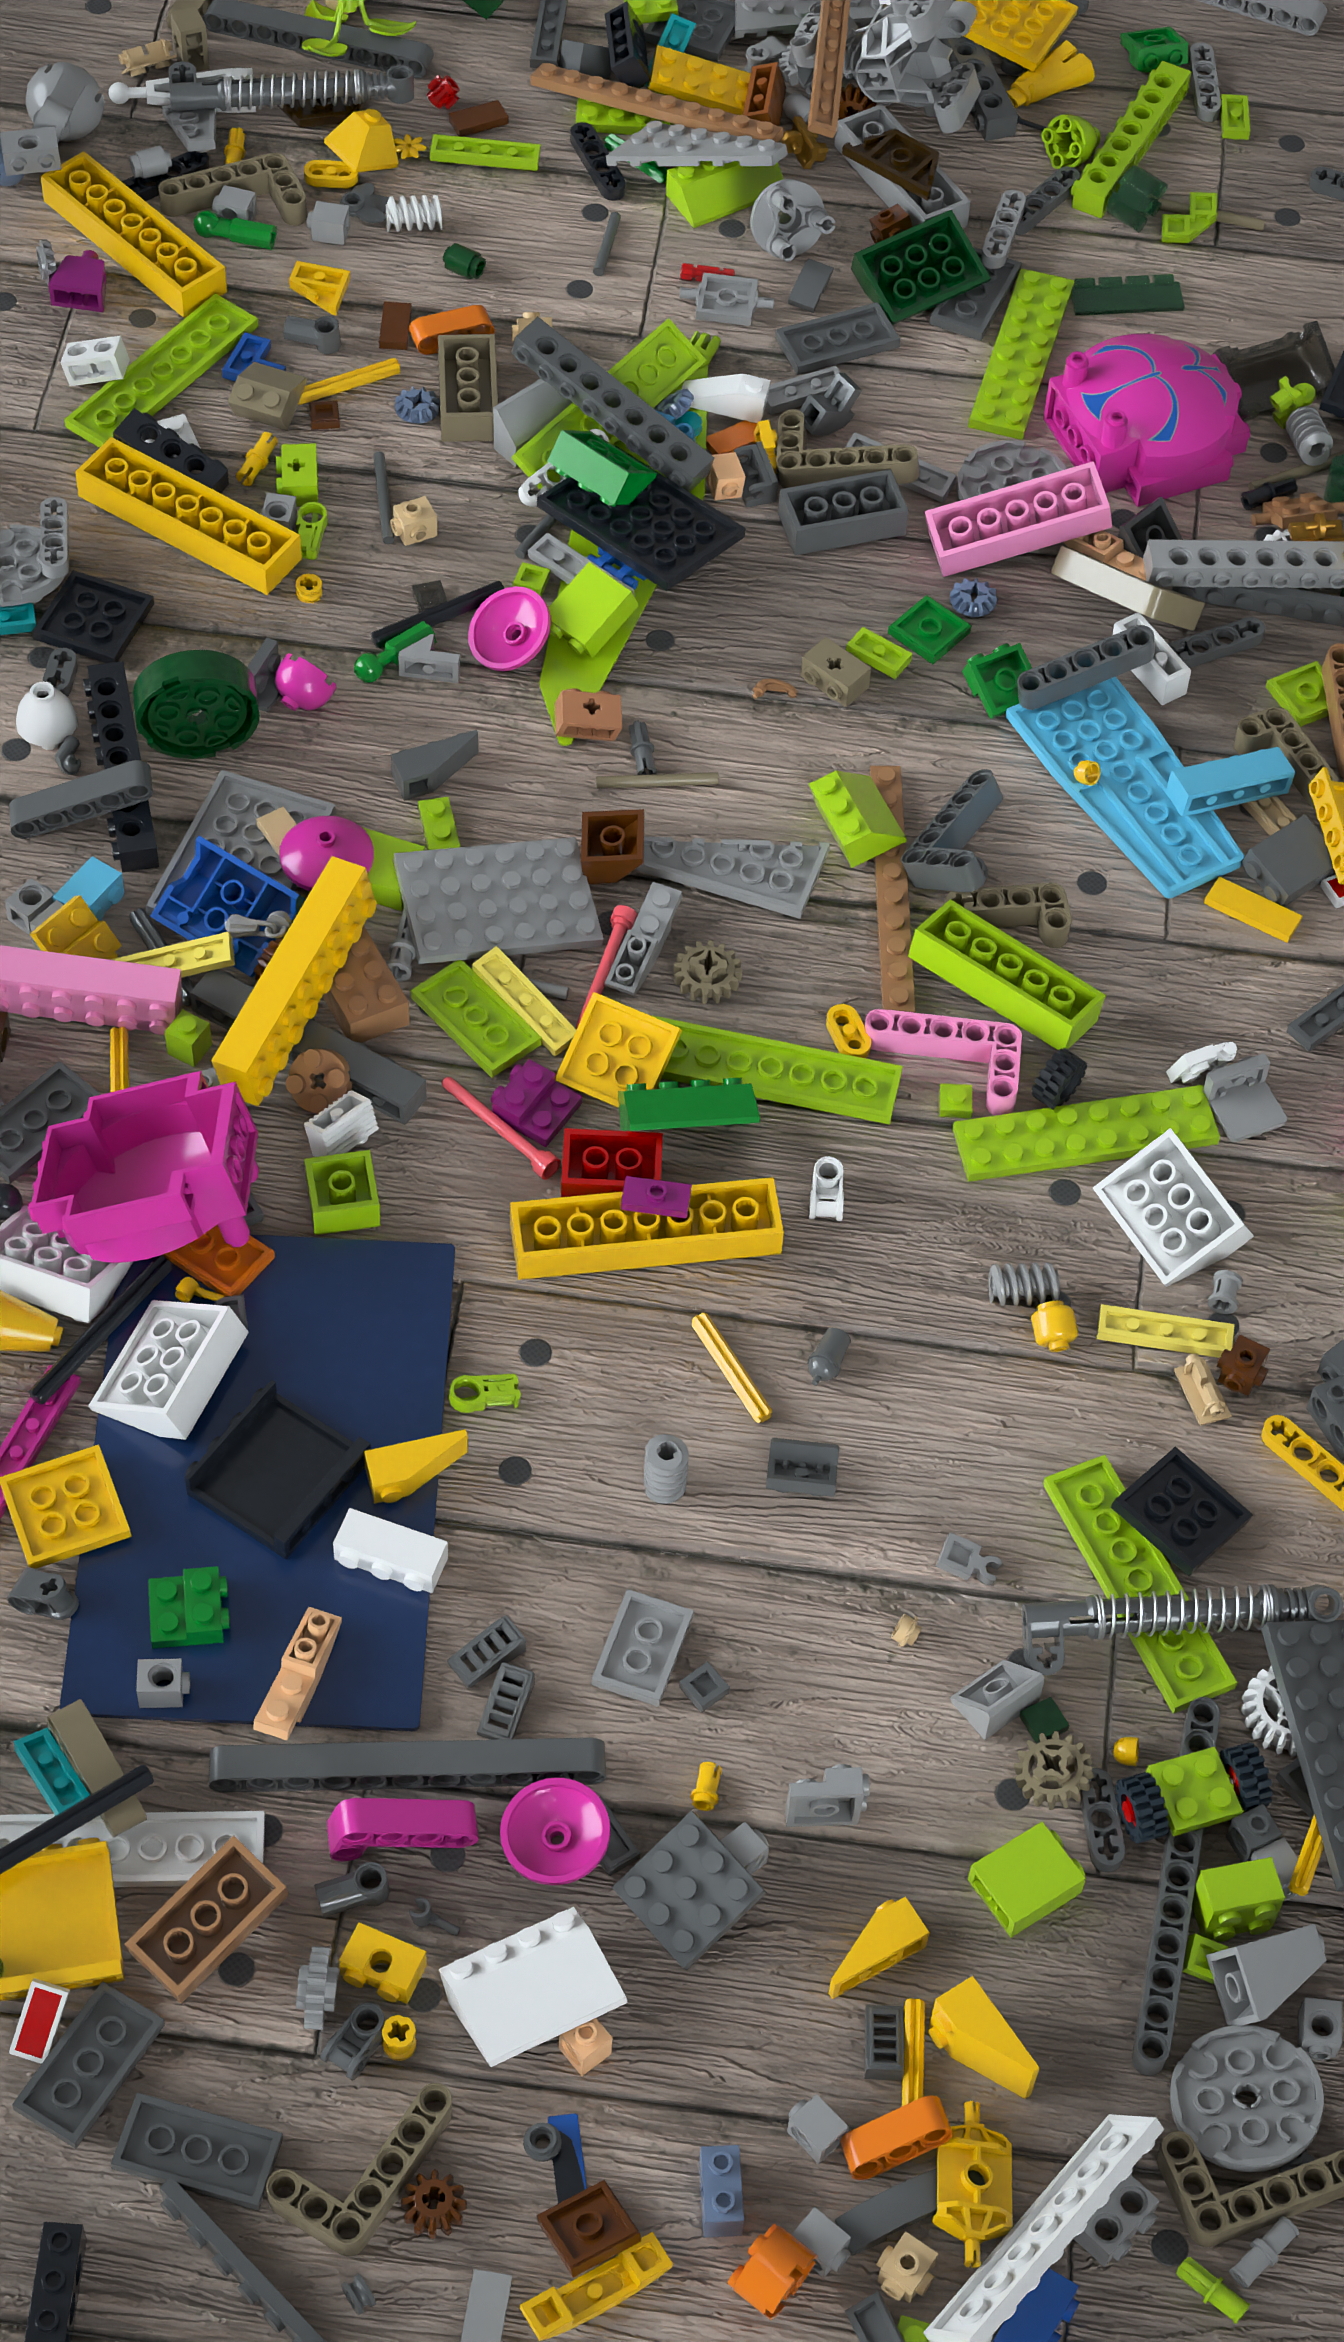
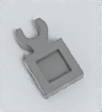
M950 1532L946 1537L935 1567L967 1581L972 1573H974L981 1583L992 1585L997 1577L989 1574L986 1567L989 1566L998 1570L1002 1561L996 1556H980L979 1553L982 1546Z

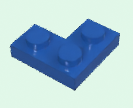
M245 332L224 365L222 377L236 381L237 376L253 362L286 371V366L264 360L271 349L270 339Z

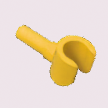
M191 1277L183 1278L177 1285V1291L175 1292L176 1298L185 1303H188L194 1295L212 1301L225 1297V1295L205 1290Z

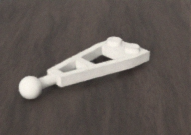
M226 68L196 73L197 82L217 81L220 77L232 76L236 80L240 79L241 75L244 76V79H250L251 75H253V69ZM169 77L146 81V87H128L122 82H116L109 88V97L116 104H124L129 98H147V104L171 105L170 93H166V91H170ZM252 106L251 110H248V107H241L240 111L237 110V107H231L232 110L228 112L216 108L217 112L225 113L256 112V106Z

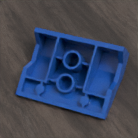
M198 835L195 840V857L183 877L168 885L150 917L191 941L227 932L225 922L232 914L266 921L272 912L284 911L290 916L293 923L306 899ZM259 926V931H264L266 926ZM261 936L233 938L235 961L233 967L253 978L256 975L254 968L258 964L257 958L262 955L263 948L266 949L270 941H276L278 938Z

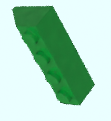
M742 1077L723 1078V1085L714 1086L710 1085V1079L691 1080V1087L678 1088V1081L659 1082V1089L646 1090V1083L626 1084L627 1091H618L620 1130L623 1131L760 1123V1115L752 1083L742 1084Z

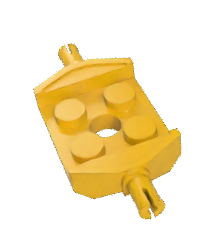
M968 2101L964 2103V2125L951 2126L952 2138L937 2147V2212L933 2216V2224L963 2241L965 2244L964 2265L968 2268L970 2266L971 2268H978L981 2266L980 2244L1007 2235L1013 2227L1012 2144L1003 2134L984 2128V2124L980 2123V2103L975 2102L973 2106V2101ZM975 2170L981 2173L985 2179V2185L974 2184L968 2177V2171Z

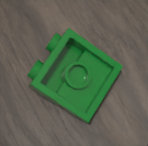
M1170 26L1121 33L1120 44L1129 51V63L1140 72H1151L1153 69H1157L1162 61L1178 67L1188 63V42Z
M1008 643L995 648L992 654L986 656L983 653L976 654L967 660V665L962 670L974 697H980L990 719L1006 714L1008 708L1019 704L1018 677L1021 673L1032 669L1021 643L1009 646Z
M219 1566L183 1569V1576L148 1579L152 1649L224 1643L223 1629H230L229 1609L228 1607L222 1608L221 1597H228L227 1576H220Z

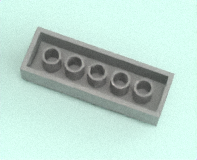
M880 104L838 120L834 147L842 154L844 144L849 142L852 146L863 144L865 137L880 135L892 129H897L910 137L912 136L886 107ZM842 155L889 208L899 204L909 214L913 227L949 210L953 211L962 228L968 226L971 201L938 165L930 199L926 201Z

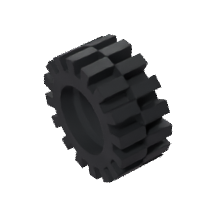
M1061 1048L1058 1053L1053 1054L1052 1059H1049L1046 1062L1045 1068H1042L1039 1072L1040 1076L1036 1077L1034 1081L1036 1084L1032 1086L1033 1091L1031 1094L1052 1110L1056 1106H1063L1064 1101L1067 1102L1070 1099V1095L1076 1092L1075 1088L1080 1086L1081 1078L1086 1074L1087 1063L1068 1049Z

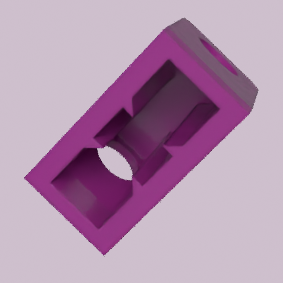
M85 250L81 257L73 255L64 257L49 282L51 306L104 312L107 285L105 262L99 259L96 252Z

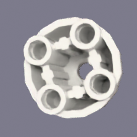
M37 682L25 694L18 706L16 727L18 734L27 742L41 746L45 750H53L58 747L59 743L64 742L68 735L72 736L78 727V720L74 707L66 695L48 682Z

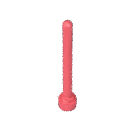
M618 905L613 910L610 918L613 930L576 1024V1030L593 992L602 995L605 981L614 963L624 934L627 933L628 929H632L638 916L636 911L628 906Z
M445 1077L443 1079L442 1086L531 1160L533 1171L539 1177L547 1180L557 1172L561 1161L552 1152L539 1151L453 1078Z

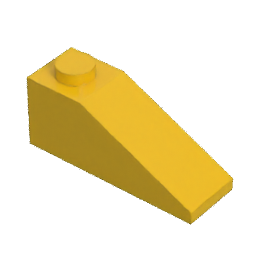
M466 1429L364 1451L365 1470L374 1504L380 1502L393 1503L402 1497L411 1495L468 1452Z
M906 1896L896 1902L893 1899L888 1900L875 1910L874 1915L831 1978L828 1994L832 1999L927 1946L930 1932Z

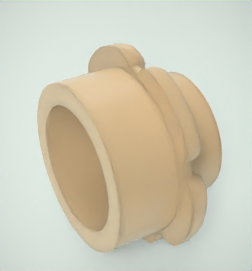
M903 1614L891 1635V1639L897 1641L899 1647H903L906 1643L912 1646L922 1628L917 1625L918 1617L914 1616L912 1618Z

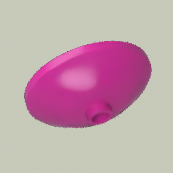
M520 586L504 588L489 596L479 606L470 623L468 642L473 656L483 666L495 671H509L528 663L539 653L548 638L551 626V615L548 605L538 593Z
M317 816L298 823L287 832L281 842L279 856L282 870L288 879L297 886L311 891L331 856L366 867L368 874L373 864L374 850L367 832L355 822L338 816Z
M547 1778L523 1788L506 1807L500 1826L501 1844L509 1863L525 1878L544 1885H564L577 1881L589 1874L604 1857L611 1833L609 1816L599 1796L586 1785L567 1778ZM555 1836L564 1837L563 1842L560 1844H553L551 1840Z

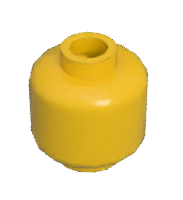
M1059 1300L1038 1305V1310L1031 1316L1036 1343L1041 1347H1049L1050 1352H1061L1069 1349V1343L1078 1337L1073 1309L1070 1306L1064 1305L1063 1301Z

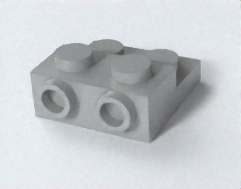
M839 1764L832 1768H825L823 1782H817L814 1779H801L796 1783H789L785 1811L786 1827L858 1825L861 1811L867 1810L866 1796H869L870 1793L869 1775L862 1774V1767Z

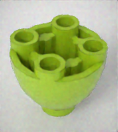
M1071 114L1055 117L1048 124V127L1043 129L1041 135L1046 153L1055 169L1066 166L1074 168L1084 164L1093 155L1095 148L1101 140L1100 132L1096 127L1083 117Z

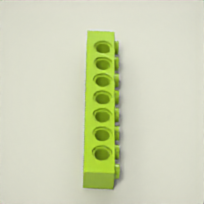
M1162 61L1156 70L1153 69L1151 71L1147 84L1141 85L1136 100L1130 101L1124 117L1120 116L1117 120L1115 130L1107 134L1104 146L1096 150L1093 162L1085 166L1081 179L1075 180L1071 189V195L1073 196L1072 208L1100 219L1104 216L1187 94L1191 71Z

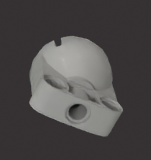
M57 62L53 66L48 64L39 68L29 81L26 92V108L30 119L34 123L32 129L55 126L58 143L59 141H76L91 134L102 120L105 106L103 93L97 94L99 85L94 77L83 68L68 62Z

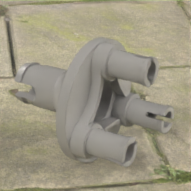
M784 179L769 185L758 196L751 212V230L758 245L772 256L780 257L786 262L809 250L816 243L821 233L829 234L835 228V225L831 224L835 223V220L828 216L817 191L805 182L796 179ZM780 210L783 212L781 216L778 215Z

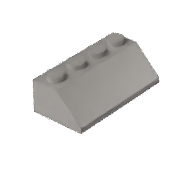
M539 379L493 407L494 449L513 466L518 467L511 457L566 409L572 401L564 398L551 384Z

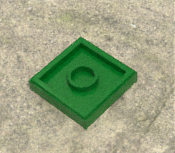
M926 595L888 627V634L933 665L971 633L972 625Z

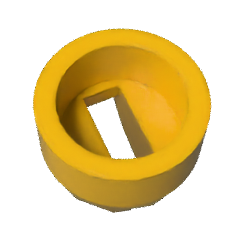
M1080 761L1073 770L1075 779L1084 785L1092 786L1100 778L1101 769L1095 761Z
M1121 1737L1117 1740L1113 1749L1115 1760L1126 1766H1137L1139 1738Z

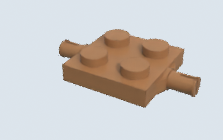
M1316 493L1300 494V498L1293 499L1289 497H1275L1272 499V502L1262 503L1263 513L1252 514L1251 523L1253 526L1274 524L1281 529H1288L1289 523L1314 521L1315 514L1321 512L1324 513L1326 520H1338V514L1344 513V501L1330 503L1324 501Z

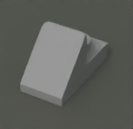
M430 634L399 651V676L451 683L459 682L460 654L435 651L434 634Z

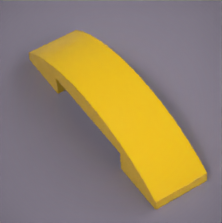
M651 2232L641 2238V2242L620 2252L618 2256L558 2289H555L553 2286L520 2304L519 2308L539 2341L562 2334L597 2317L628 2299L671 2269L673 2263L655 2234Z

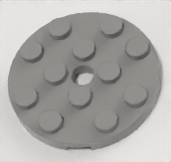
M1014 440L992 442L977 448L964 459V464L960 471H958L957 495L959 501L1008 487L1007 485L1010 484L1015 485L1066 470L1067 467L1056 455L1043 447L1037 450L1025 446L1023 441Z
M10 525V529L0 530V607L41 601L44 596L61 584L65 576L52 579L43 575L40 560V528L27 525ZM54 545V546H50V547H51V548H55V547H59L60 545ZM52 560V563L56 564L58 560Z
M1233 2025L1216 2029L1203 2035L1192 2043L1188 2052L1177 2062L1171 2080L1170 2105L1177 2129L1186 2132L1192 2137L1203 2158L1230 2170L1261 2172L1289 2163L1303 2153L1311 2144L1321 2124L1324 2093L1322 2082L1314 2063L1300 2047L1296 2048L1290 2042L1281 2038L1280 2033L1264 2027ZM1242 2091H1250L1256 2095L1257 2101L1251 2104V2107H1247V2105L1237 2100V2094Z

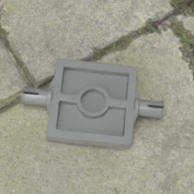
M703 273L702 282L697 289L681 286L679 296L680 299L696 300L697 320L751 326L752 316L757 308L773 310L775 298L758 296V279Z

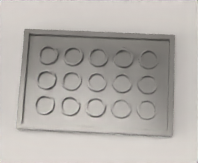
M221 770L146 904L147 914H152L168 885L183 877L195 857V840L198 835L294 891L297 885L289 880L283 872L280 856L258 828L256 819L284 806L296 824L312 817L334 816L336 813L335 804Z
M576 837L394 853L393 863L418 964L478 959L496 946L506 956L602 946L604 938L587 876H584L582 872L581 854Z

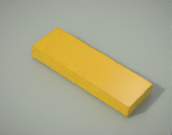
M1220 876L1204 901V904L1286 943L1293 936L1303 917Z

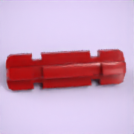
M683 263L680 272L682 280L692 281V278H696L697 282H702L703 273L735 276L734 269L723 268V270H719L720 267L706 265L693 267L694 264Z

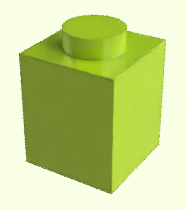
M183 1009L164 1031L167 1054L192 1067L198 1064L212 1046L210 1023Z

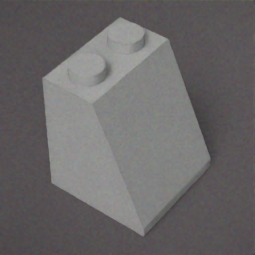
M1315 1924L1206 1955L1228 2026H1241L1267 2019L1327 1961L1324 1954L1325 1943L1321 1934L1317 1932Z

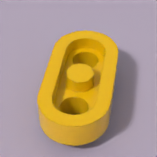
M312 160L304 166V180L307 184L314 187L348 189L355 186L359 180L358 172L355 173L344 161Z
M838 1004L831 1007L827 1013L826 1027L839 1053L867 1058L870 1053L871 1038L866 1033L865 1026L857 1011L852 1006L846 1004ZM838 1023H844V1024H846V1025L841 1026V1025H838Z

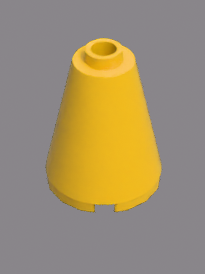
M0 1290V1351L50 1352L52 1345L59 1347L64 1327L57 1326L58 1318Z

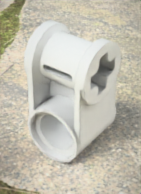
M823 1157L814 1166L812 1190L810 1192L809 1219H814L818 1216L836 1218L837 1221H842L844 1205L843 1165L834 1157ZM823 1176H830L832 1179H825Z

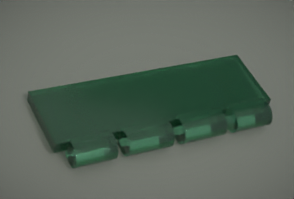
M1173 274L1153 275L1152 283H1150L1149 275L1126 276L1125 284H1123L1121 276L1099 277L1098 285L1096 286L1095 278H1075L1074 287L1071 291L1075 316L1184 311L1185 307L1180 283L1174 282Z

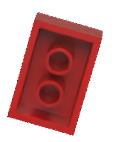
M564 1128L561 1197L623 1192L626 1176L661 1180L663 1133Z

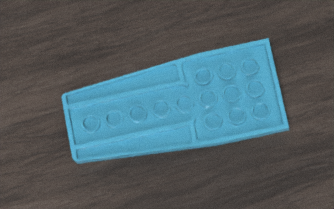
M1116 677L1038 709H1025L1020 704L1007 709L1006 718L1053 778L1164 897H1176L1242 866L1241 862L1244 855L1214 810L1181 817L1165 790L1172 770L1184 766L1155 724ZM1090 760L1099 764L1101 773L1096 784L1092 786L1084 785L1075 779L1073 770L1080 761Z

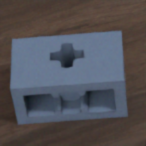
M739 2145L701 2146L699 2176L703 2238L742 2236L744 2212Z

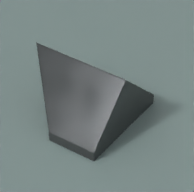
M563 39L558 65L560 68L577 70L580 73L600 76L603 79L611 76L612 69L608 47Z

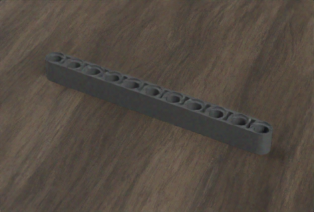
M1199 1697L1190 1703L1183 1723L1178 1757L1193 1753L1190 1748L1204 1750L1216 1747L1220 1708L1214 1700L1207 1697ZM1195 1716L1205 1717L1209 1722L1202 1723ZM1167 1826L1168 1833L1166 1834L1132 2052L1134 2068L1145 2076L1159 2074L1163 2070L1171 2050L1204 1828L1173 1836L1170 1827ZM1175 1845L1186 1846L1190 1852L1182 1853L1175 1848ZM1169 1879H1181L1185 1885L1176 1886ZM1164 1912H1175L1180 1919H1169ZM1168 1945L1175 1953L1166 1954L1160 1950L1159 1946ZM1153 1980H1165L1170 1987L1160 1988ZM1156 2013L1165 2022L1155 2023L1149 2018L1148 2014ZM1143 2049H1154L1160 2057L1149 2058L1144 2054Z
M597 1738L222 1745L210 1750L209 1787L217 1792L528 1786L547 1778H567L584 1785L601 1783L606 1779L605 1743Z

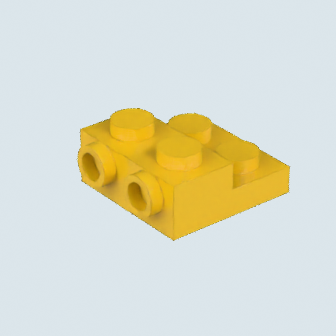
M81 895L74 896L30 933V936L40 950L111 960L118 957L115 951L122 946L104 920H97Z

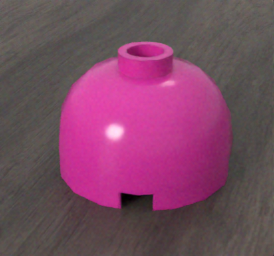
M286 654L275 674L277 691L283 697L281 702L293 711H296L298 708L306 711L316 710L325 705L336 691V684L333 682L329 686L325 682L328 676L307 660L298 657L294 661L291 660L292 654Z

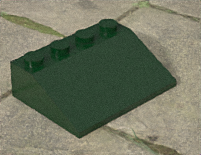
M952 210L854 253L851 270L865 294L873 303H879L892 325L991 280Z

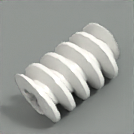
M412 195L409 204H407L404 196H400L398 204H396L393 196H389L386 204L387 232H389L391 224H394L396 231L399 232L403 223H405L408 231L412 230L413 223H416L418 230L422 231L424 223H427L429 229L433 230L435 222H438L442 230L441 202L437 195H433L431 203H429L426 195H422L420 203H418L415 195Z

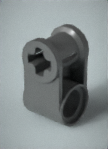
M28 1567L23 1570L7 1597L8 1603L24 1614H35L56 1620L69 1618L76 1612L79 1606L78 1597L75 1593L66 1589V1582L61 1575L42 1572Z
M362 2003L353 2009L341 2028L327 2042L320 2059L325 2063L331 2061L347 2072V2078L352 2081L355 2080L383 2041L382 2029L385 2018L382 2009L373 2003ZM367 2019L375 2020L378 2023L370 2031L360 2029L359 2025Z

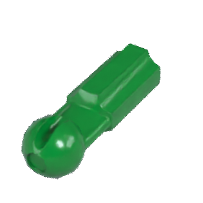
M210 210L198 213L193 223L197 234L204 238L219 236L229 238L232 242L271 250L275 245L277 226L239 218H233L232 220L218 217L216 213Z
M422 621L386 642L385 651L378 655L372 653L362 654L354 664L355 675L364 682L376 681L382 675L384 666L391 662L399 666V651L430 634H434L435 645L437 641L433 629L425 621Z

